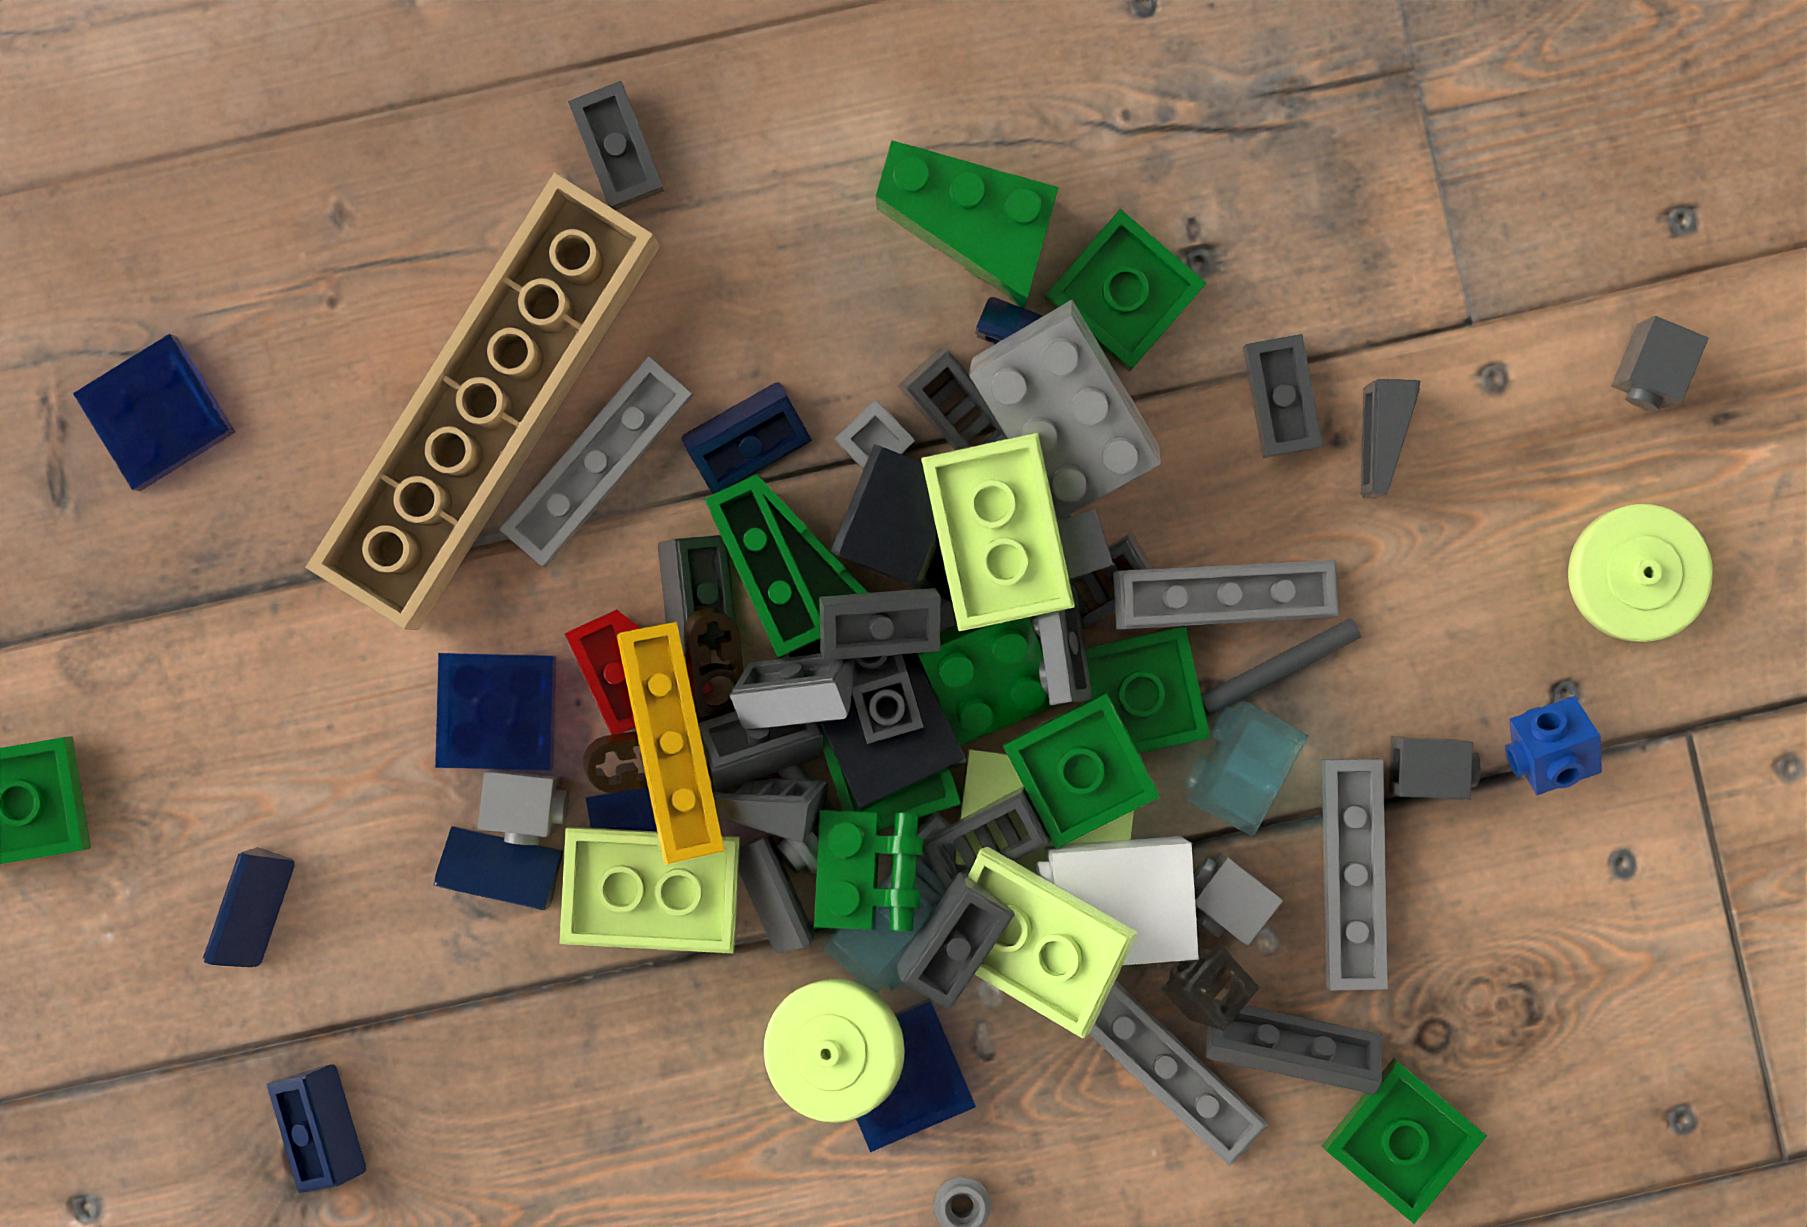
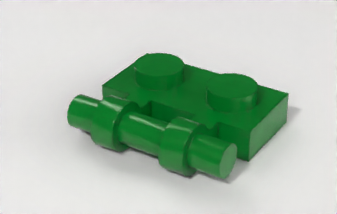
M820 810L814 927L876 930L877 907H891L890 931L913 932L914 908H920L921 895L920 890H915L916 856H922L923 838L917 837L918 814L895 813L894 836H880L881 814L878 812ZM879 854L893 855L892 889H877Z

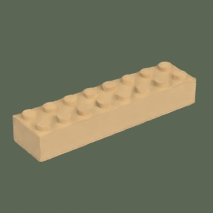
M554 172L305 568L402 629L420 630L659 250L660 244L655 236Z

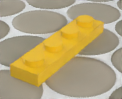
M677 622L621 632L617 634V640L664 864L724 852Z

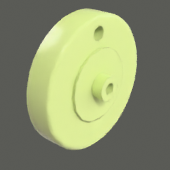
M1634 504L1619 507L1597 517L1578 537L1571 552L1568 567L1570 591L1577 608L1584 618L1602 633L1619 640L1631 642L1662 640L1685 629L1704 608L1711 591L1713 578L1709 549L1695 526L1679 513L1652 504Z
M847 979L819 980L791 993L773 1013L765 1034V1065L777 1093L798 1113L821 1122L838 1123L850 1121L867 1114L879 1106L896 1086L904 1063L903 1034L890 1006L872 989Z

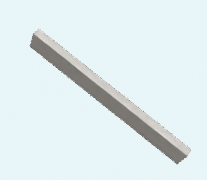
M938 812L933 813L918 828L917 837H922L924 840L951 824ZM951 841L945 844L944 846L947 849L952 861L955 862L954 855L956 846L954 842ZM922 850V856H916V871L943 896L945 890ZM955 864L958 872L967 868L966 865ZM1115 980L1090 1035L1227 1165L1231 1166L1269 1124Z

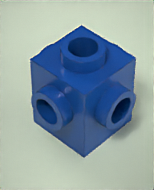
M1575 696L1544 707L1530 709L1524 714L1509 719L1511 743L1505 745L1507 760L1517 777L1525 775L1536 795L1557 788H1567L1582 779L1602 773L1601 736Z

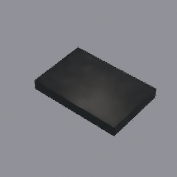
M820 640L788 654L789 657L821 653ZM915 653L902 655L923 728L867 744L853 693L851 695L849 713L846 718L820 721L861 811L966 763V758Z

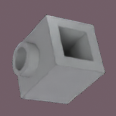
M502 769L484 771L478 829L505 832L504 842L539 845L540 836L547 837L556 832V824H565L569 792L568 790L560 789L562 776Z
M1219 853L1214 861L1209 857L1205 858L1193 872L1195 906L1198 907L1196 909V921L1218 938L1226 929L1245 945L1249 946L1283 902L1281 898L1222 853Z

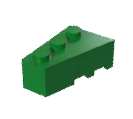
M891 140L876 192V209L934 249H939L963 265L965 270L979 279L982 278L1024 309L1059 187Z
M757 474L704 498L778 658H782L820 640V597L869 593Z

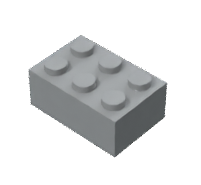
M1073 300L972 358L969 376L1008 439L1034 433L1039 434L1055 515L1058 520L1067 517L1161 464L1157 440Z

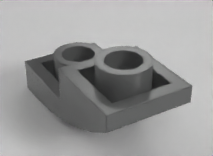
M903 655L855 658L852 693L867 744L923 728Z

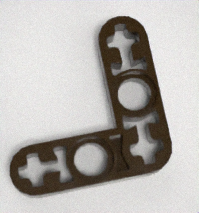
M706 607L697 610L688 618L684 626L683 638L687 673L697 721L700 723L736 711L730 697L720 705L705 703L702 696L705 684L711 678L722 676L731 680L733 690L744 669L740 633L735 622L725 612L717 608ZM714 622L721 631H725V636L716 638L715 644L717 656L722 661L730 659L728 665L711 663L709 647L702 640H698V635L707 633V623ZM700 662L710 663L699 668ZM637 731L603 736L595 739L587 747L583 755V767L588 779L598 790L605 793H619L648 788L645 772L638 773V768L634 762L616 766V775L607 777L602 768H596V765L605 763V753L614 751L619 760L637 759L633 751V747L639 746ZM640 750L639 756H640V759H641V762H642V765H643V760H642V755H641V750Z

